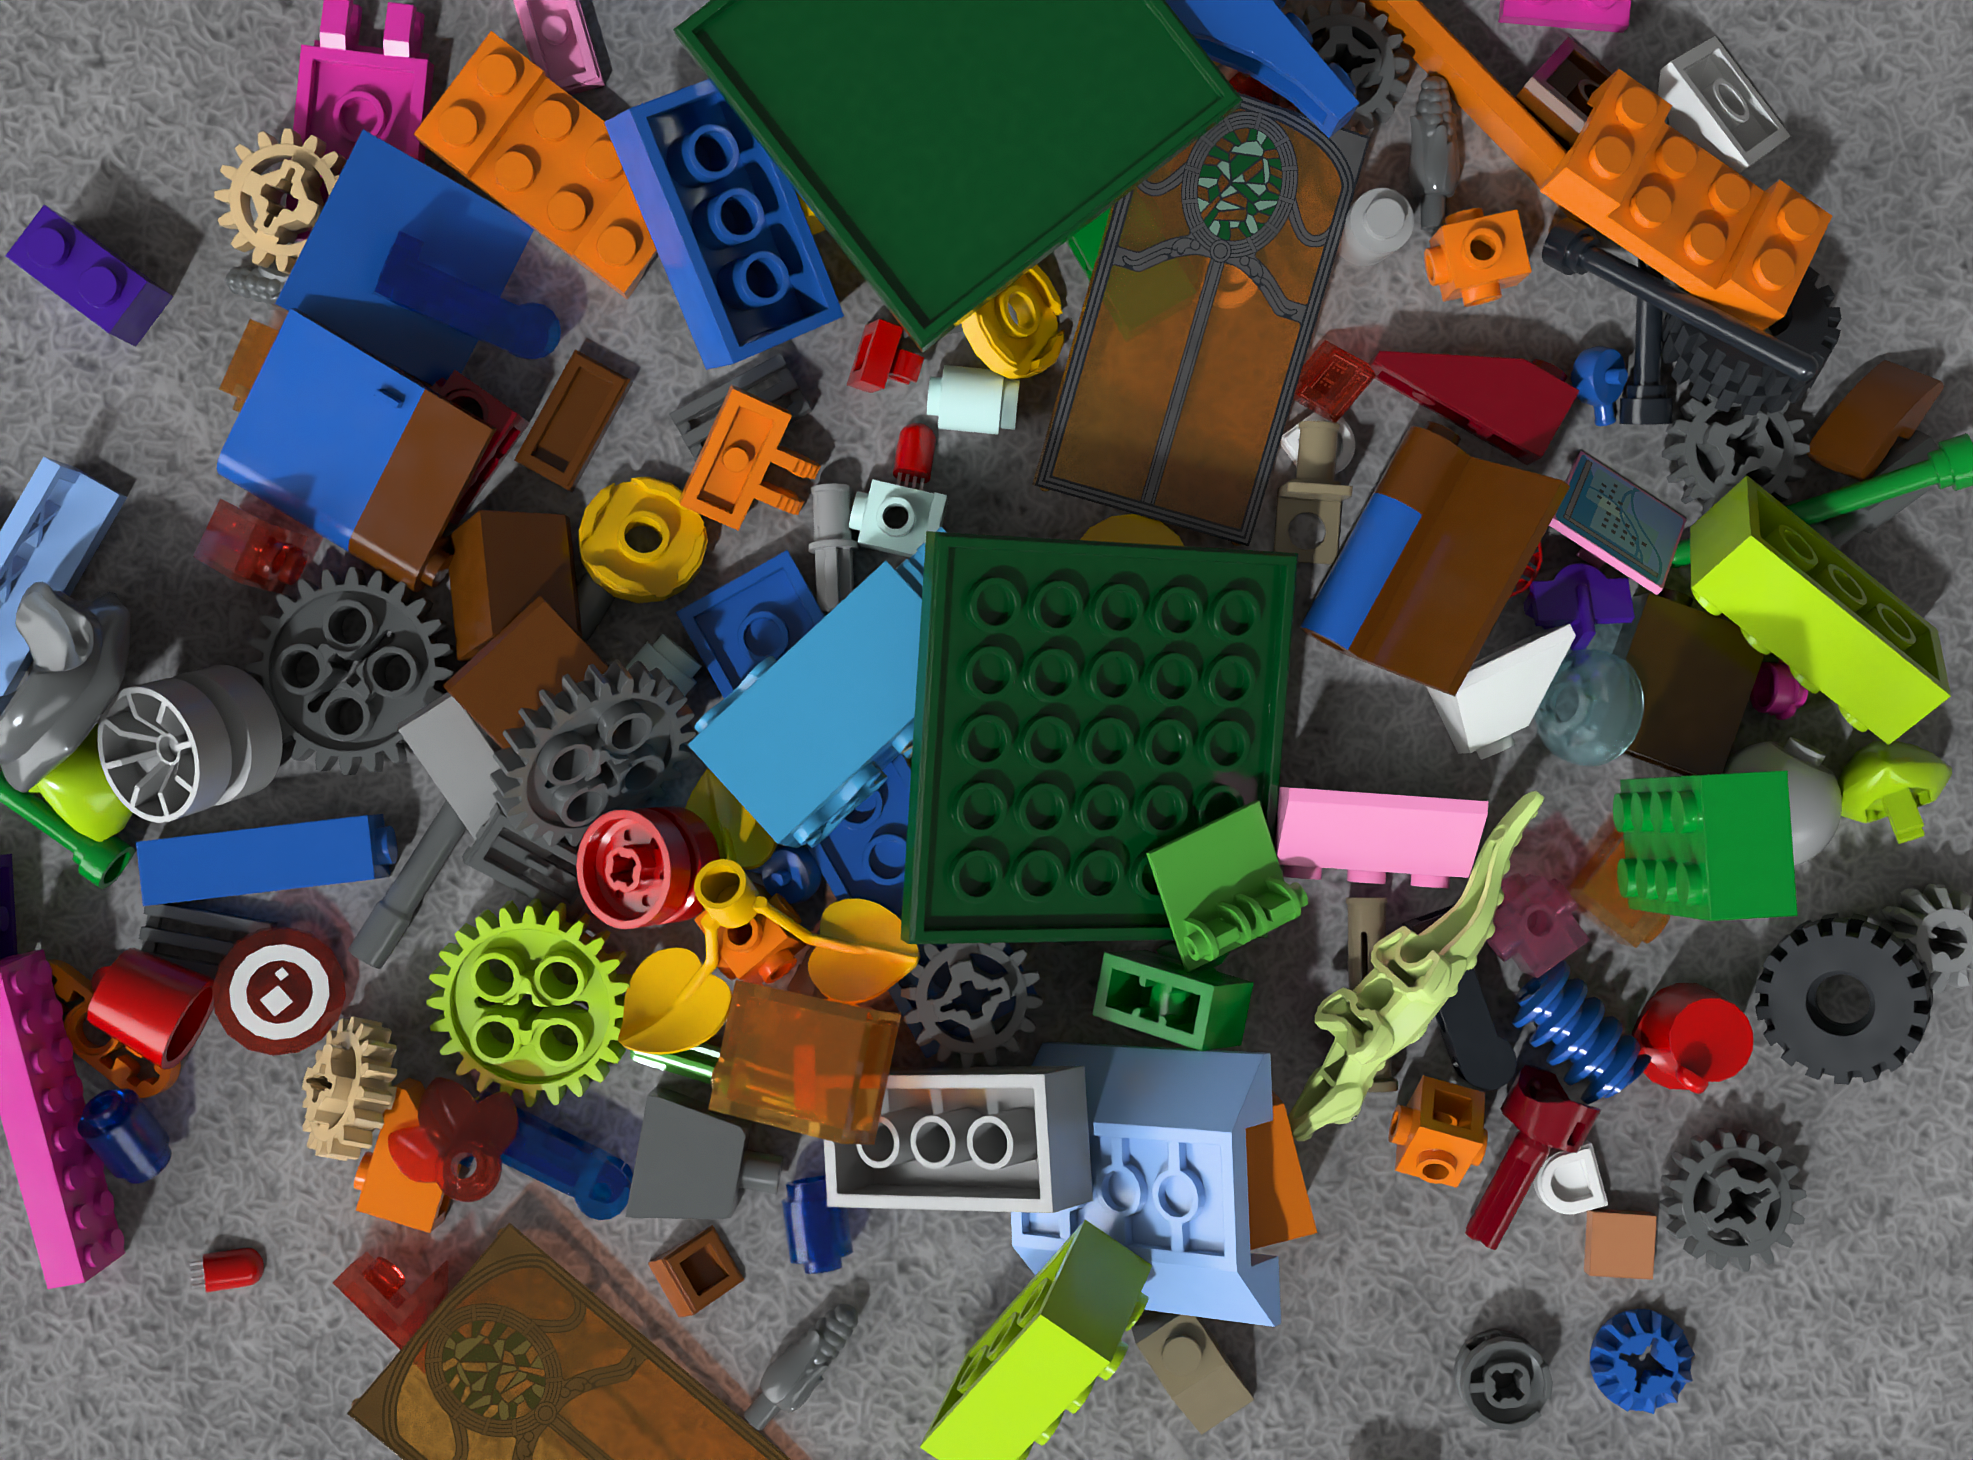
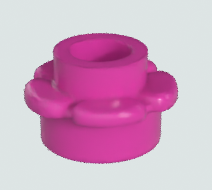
M1779 659L1778 663L1763 662L1761 664L1750 700L1758 712L1776 715L1778 720H1786L1794 715L1796 709L1804 705L1809 691L1794 678L1789 665Z

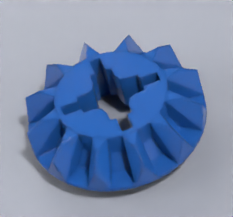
M1631 1309L1610 1318L1597 1332L1590 1350V1369L1599 1390L1611 1402L1627 1412L1635 1410L1654 1414L1657 1408L1667 1403H1678V1394L1686 1383L1693 1381L1690 1370L1691 1358L1695 1354L1683 1333L1684 1330L1669 1317L1649 1309ZM1652 1345L1650 1355L1665 1368V1371L1658 1369L1656 1371L1645 1370L1641 1378L1635 1380L1636 1369L1620 1356V1353L1629 1356L1632 1353L1642 1355L1646 1347Z

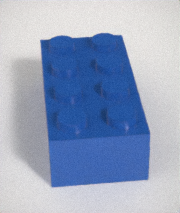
M709 79L629 108L604 122L706 370L735 364L844 317L794 187Z

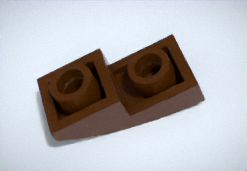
M1883 360L1861 379L1834 409L1809 443L1810 452L1806 454L1812 462L1858 481L1872 478L1898 436L1910 440L1944 388L1942 381Z

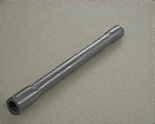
M586 572L577 586L582 636L585 641L591 638L616 598L597 585L590 574ZM487 734L485 738L494 751L501 750L502 748ZM447 799L388 893L376 904L348 948V951L353 956L378 969L383 967L411 923L412 914L466 829Z

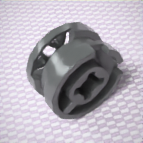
M1491 1329L1477 1333L1463 1344L1455 1358L1453 1378L1458 1394L1476 1418L1493 1429L1513 1431L1527 1427L1542 1416L1540 1411L1547 1399L1551 1400L1553 1381L1549 1366L1526 1339L1512 1331ZM1491 1334H1499V1337L1491 1339ZM1504 1334L1512 1335L1515 1338L1504 1337ZM1486 1336V1341L1479 1345L1475 1343L1480 1337ZM1472 1345L1475 1348L1470 1351L1467 1347Z

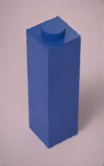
M383 814L136 842L143 906L390 877L389 864H395L398 856L395 831L392 826H385Z

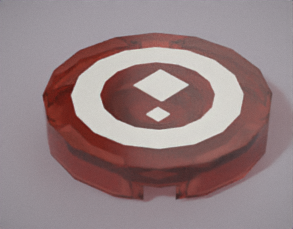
M289 927L260 928L237 940L220 960L212 985L215 1014L227 1035L248 1050L272 1056L298 1053L322 1040L339 1020L346 997L344 972L331 947L309 931Z

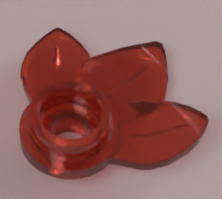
M443 1077L433 1079L425 1089L420 1100L418 1110L419 1126L402 1128L390 1133L388 1136L389 1152L397 1167L410 1180L417 1183H437L444 1194L459 1202L481 1200L489 1195L497 1186L502 1173L500 1156L516 1138L519 1121L516 1106L507 1091L495 1093L478 1104L461 1084ZM466 1157H475L477 1167L473 1175L460 1179L457 1175L459 1162Z

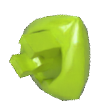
M98 723L95 724L76 751L38 784L29 789V792L41 793L54 811L75 831L95 841L102 842L123 830L133 812L113 792L102 769L97 742Z
M1895 740L1888 745L1884 741H1873L1855 753L1837 780L1842 796L1841 816L1862 823H1870L1887 817L1898 844L1923 837L1924 831L1922 827H1924V823L1917 807L1930 804L1938 798L1952 775V767L1934 753L1913 744Z

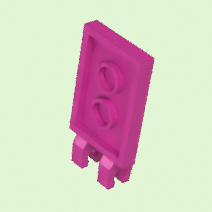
M324 0L320 40H314V46L301 44L293 130L301 135L303 145L313 135L326 142L324 156L336 151L348 160L364 129L424 164L426 148L421 145L414 136V133L430 112L434 65L429 61V54L420 53L425 15L421 12H416L417 8L414 5L388 2L383 48L358 45L362 19L361 6L353 4V0ZM323 180L319 190L325 204L329 196ZM287 194L285 208L294 211L299 200ZM312 230L298 234L295 241L308 239Z

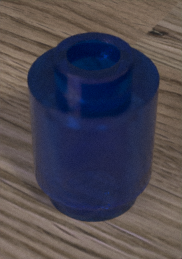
M125 1088L106 1090L94 1096L85 1105L83 1114L78 1122V1132L113 1176L125 1178L127 1182L132 1184H139L154 1178L167 1166L172 1156V1150L169 1147V1135L135 1091Z
M826 1175L806 1177L787 1182L785 1184L787 1198L783 1199L781 1203L790 1263L803 1264L806 1274L825 1273L842 1268V1257L853 1253L847 1207H827Z

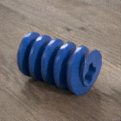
M1560 960L1542 969L1519 990L1514 1001L1518 1002L1521 1008L1514 1017L1512 1024L1516 1028H1520L1533 1021L1537 1023L1538 1027L1531 1036L1529 1043L1533 1047H1538L1551 1040L1556 1044L1548 1055L1546 1062L1550 1066H1555L1569 1059L1573 1064L1563 1080L1567 1085L1571 1086L1587 1079L1590 1083L1580 1099L1584 1104L1589 1105L1603 1097L1609 1098L1630 1085L1647 1068L1652 1057L1648 1054L1638 1055L1640 1044L1636 1038L1631 1035L1621 1036L1623 1031L1622 1023L1614 1016L1603 1017L1605 1004L1596 997L1585 998L1588 993L1587 984L1579 978L1568 979L1570 966L1566 961Z

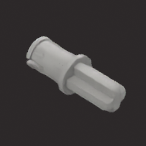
M831 483L811 487L815 542L809 543L808 546L809 552L815 554L817 603L822 612L830 613L854 590L853 552L859 550V544L857 541L852 540V529L849 528L852 487L847 484Z

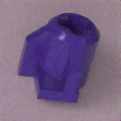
M1587 564L1568 565L1558 572L1553 581H1533L1530 585V592L1523 603L1525 615L1535 620V626H1542L1544 630L1570 624L1576 635L1570 646L1572 651H1584L1596 634L1595 624L1632 623L1635 618L1629 579H1607L1601 571Z

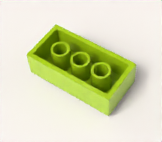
M1748 476L1744 477L1690 527L1691 591L1698 603L1711 614L1719 616L1723 613L1741 628L1745 639L1757 651L1765 655L1772 652L1789 665L1794 678L1806 690L1814 694L1821 691L1838 704L1839 711L1855 729L1861 732H1866L1869 729L1890 745L1951 697L1938 630Z
M1084 1220L970 1348L920 1448L937 1460H1026L1034 1441L1043 1446L1051 1438L1063 1417L1065 1409L1075 1414L1081 1408L1095 1384L1096 1377L1099 1376L1107 1381L1121 1364L1128 1350V1345L1121 1338L1124 1331L1127 1332L1134 1326L1148 1303L1149 1297L1141 1291L1152 1265L1087 1220Z

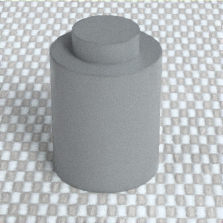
M1388 188L1372 189L1361 195L1350 206L1337 249L1338 253L1353 265L1368 267L1384 261L1402 247L1410 238L1414 227V214L1407 199L1399 192Z

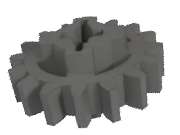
M1332 0L1326 16H1321L1319 11L1311 5L1306 8L1302 18L1313 40L1322 36L1321 49L1318 55L1327 65L1331 62H1339V66L1346 73H1350L1349 77L1356 89V94L1354 95L1356 99L1358 90L1370 89L1372 85H1378L1375 95L1368 102L1357 107L1350 121L1342 127L1348 130L1355 127L1358 133L1370 136L1375 128L1373 117L1378 121L1386 123L1395 111L1389 101H1400L1406 92L1407 86L1394 78L1403 76L1410 66L1409 59L1394 57L1393 55L1399 49L1404 39L1401 34L1391 35L1387 38L1383 35L1382 30L1388 19L1384 14L1376 17L1372 22L1365 20V3L1359 1L1351 14H1343L1340 1ZM1281 95L1277 96L1274 105L1283 108L1291 106L1295 112L1303 114L1292 102Z
M1708 393L1701 402L1692 398L1679 408L1687 421L1675 420L1667 426L1666 432L1678 439V444L1663 450L1662 458L1677 460L1678 469L1666 478L1669 483L1685 481L1688 489L1681 498L1684 504L1699 497L1705 501L1702 516L1745 476L1754 480L1758 478L1764 479L1765 481L1760 486L1780 503L1792 496L1791 491L1784 482L1794 483L1804 478L1806 472L1800 466L1793 464L1794 458L1810 452V445L1794 442L1793 434L1798 432L1805 424L1803 419L1787 422L1783 417L1791 403L1789 400L1783 410L1771 414L1765 403H1763L1757 415H1742V404L1733 403L1729 411H1735L1734 417L1729 419L1727 426L1717 422L1711 425L1705 423L1713 414L1725 412L1714 408L1718 398ZM1735 438L1739 442L1737 453L1745 457L1744 460L1736 464L1733 461L1735 450L1726 445ZM1697 456L1700 457L1707 476L1702 471Z
M1005 943L947 944L943 949H940L936 944H924V951L930 960L926 965L918 962L917 966L910 972L919 979L918 985H907L901 989V997L915 1000L917 1006L904 1014L905 1024L921 1022L924 1026V1029L921 1030L916 1039V1043L921 1047L929 1044L932 1040L937 1041L940 1044L937 1060L942 1063L950 1056L952 1051L961 1053L963 1069H970L974 1054L983 1053L985 1060L990 1066L997 1065L996 1048L1004 1045L1009 1051L1016 1054L1020 1050V1045L1014 1035L1015 1032L1019 1029L1024 1032L1034 1033L1036 1029V1024L1033 1020L1025 1015L1026 1009L1042 1007V997L1033 993H1027L1026 989L1027 986L1034 984L1040 979L1038 971L1026 970L1021 972L1019 965L1027 956V952L1023 947L1008 954L1003 950ZM970 954L988 956L1000 963L1007 972L1003 973L1002 971L991 975L975 967ZM947 961L952 977L945 991L928 997V987L934 973ZM972 980L976 989L987 988L991 990V994L982 998V1010L972 1013L967 1004L956 1005V1003H952L953 999L961 995L962 983ZM1016 996L1010 1018L996 1032L992 1017L999 1003ZM952 1019L968 1027L972 1039L954 1036L944 1030L937 1022Z
M1716 1128L1714 1144L1712 1145L1697 1135L1693 1136L1691 1142L1695 1153L1689 1158L1684 1154L1674 1152L1671 1157L1681 1169L1677 1176L1671 1174L1662 1175L1660 1180L1674 1190L1673 1197L1659 1201L1660 1209L1668 1214L1677 1215V1218L1666 1227L1668 1232L1677 1239L1687 1238L1683 1250L1696 1259L1706 1253V1262L1718 1270H1723L1729 1258L1734 1267L1742 1272H1748L1751 1264L1750 1256L1752 1255L1757 1256L1760 1260L1770 1265L1774 1262L1773 1252L1770 1248L1771 1245L1778 1242L1783 1246L1791 1248L1794 1244L1791 1237L1785 1232L1788 1223L1800 1225L1804 1224L1805 1221L1802 1215L1792 1210V1202L1806 1198V1191L1788 1183L1799 1172V1169L1795 1164L1787 1160L1778 1161L1783 1150L1778 1145L1765 1141L1759 1146V1136L1742 1129L1737 1140H1735L1732 1132L1724 1128ZM1741 1158L1751 1160L1758 1167L1754 1169L1748 1167L1741 1172H1737L1734 1167L1728 1164L1727 1159ZM1701 1178L1697 1197L1694 1198L1696 1186ZM1735 1188L1741 1191L1734 1197L1738 1207L1730 1211L1726 1209L1732 1203L1729 1192ZM1725 1228H1729L1737 1235L1738 1239H1716L1710 1237L1707 1232L1712 1230L1718 1233Z

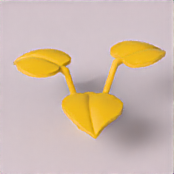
M707 768L693 789L685 806V809L694 812L707 824L716 840L720 859L706 864L699 871L694 883L695 895L708 912L701 919V925L705 929L706 959L702 964L694 952L677 947L659 950L648 956L638 966L629 981L630 988L627 987L625 994L623 1022L618 1041L625 1048L633 1051L663 1055L692 1049L714 1036L724 1025L733 1003V994L730 987L721 978L712 975L719 963L718 928L720 926L726 928L741 927L750 922L757 913L765 915L804 943L816 946L808 961L810 978L824 996L840 1003H862L886 992L917 966L920 959L919 948L917 944H907L900 939L902 921L895 914L880 904L858 898L844 899L830 904L821 916L819 935L810 932L772 906L765 897L760 896L757 888L744 870H751L762 866L772 856L777 843L715 774Z

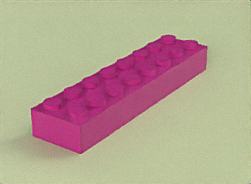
M44 949L0 959V1117L47 1289L87 1282L124 1255L125 1250L124 1236L118 1228L114 1213V1198L108 1190L103 1172L104 1161L98 1153L93 1135V1121L87 1113L83 1098V1083L77 1075L73 1061V1046L67 1038L62 1020V1006L56 998L52 983V968L49 962L46 961Z

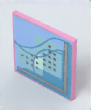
M1580 451L1565 481L1570 488L1549 526L1580 545L1582 548L1576 556L1596 569H1599L1606 562L1658 595L1664 587L1687 519Z

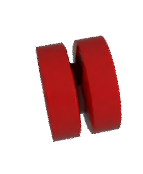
M677 806L614 810L597 818L585 832L577 854V880L582 897L588 908L598 919L609 926L619 929H633L682 922L694 918L705 909L695 895V879L699 871L706 864L720 859L716 840L707 824L688 809Z

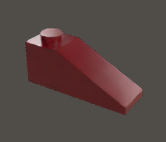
M1379 351L1364 370L1374 379L1527 466L1542 458L1580 391L1565 382L1567 375L1561 369L1540 359H1534L1530 363L1520 358Z

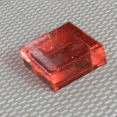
M1324 340L1303 365L1293 399L1325 419L1337 423L1376 377V374L1367 362Z

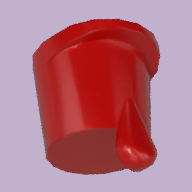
M128 948L119 955L111 966H103L93 974L91 987L94 994L88 1008L87 1020L164 1070L170 1069L184 1059L198 1040L217 1003L220 986L216 979L139 949Z
M1675 983L1660 989L1646 1002L1632 1031V1036L1640 1044L1638 1055L1648 1054L1652 1057L1649 1065L1643 1071L1652 1082L1668 1089L1690 1090L1697 1094H1701L1706 1090L1709 1085L1708 1082H1721L1735 1076L1748 1063L1753 1051V1030L1747 1016L1735 1004L1714 990L1697 983Z

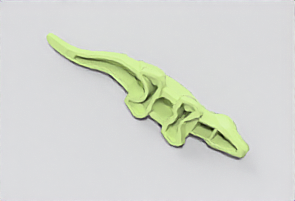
M1532 791L1524 795L1493 829L1476 859L1466 888L1454 907L1419 934H1416L1406 926H1402L1379 940L1373 946L1371 952V962L1374 969L1354 990L1343 987L1324 999L1318 1006L1317 1012L1314 1015V1022L1320 1029L1328 1030L1335 1039L1323 1065L1317 1068L1309 1077L1303 1092L1288 1116L1294 1139L1305 1141L1312 1137L1314 1131L1326 1124H1346L1356 1119L1366 1094L1373 1085L1376 1072L1384 1068L1387 1059L1409 1044L1419 1040L1426 1032L1428 1024L1447 999L1456 995L1458 983L1466 970L1475 967L1479 951L1485 941L1492 937L1495 932L1494 916L1497 906L1502 904L1504 900V893L1501 889L1503 876L1510 869L1511 863L1509 859L1514 847L1519 844L1522 838V832L1530 820L1536 817L1538 809L1543 803L1544 796L1539 792Z

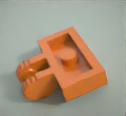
M731 384L681 493L679 504L739 531L754 498L794 515L799 514L804 504L803 499L799 498L793 491L762 481L770 462L787 469L801 478L814 480L821 466L810 458L779 445L792 417L789 410Z

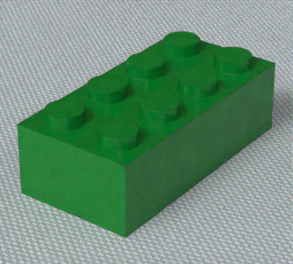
M1787 770L1620 779L1621 793H1616L1613 798V819L1617 831L1624 832L1625 858H1621L1618 862L1617 881L1621 896L1628 898L1629 909L1707 921L1798 916Z

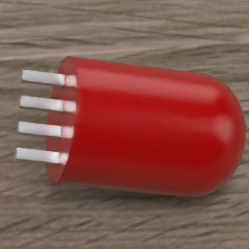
M911 423L900 431L893 468V476L897 479L896 485L900 486V482L905 481L904 487H908V482H913L912 489H915L916 483H920L919 490L922 491L924 484L930 481L936 436L929 426L922 423Z
M252 1248L203 1254V1260L190 1262V1266L203 1264V1268L191 1269L190 1272L191 1274L204 1272V1275L191 1277V1281L204 1279L205 1283L192 1284V1289L205 1287L206 1293L254 1285L260 1280L264 1271L261 1255Z

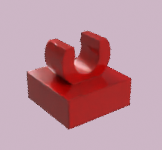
M878 319L865 325L847 386L873 393L884 389L887 379L909 385L910 381L916 383L924 357L898 349L903 327Z

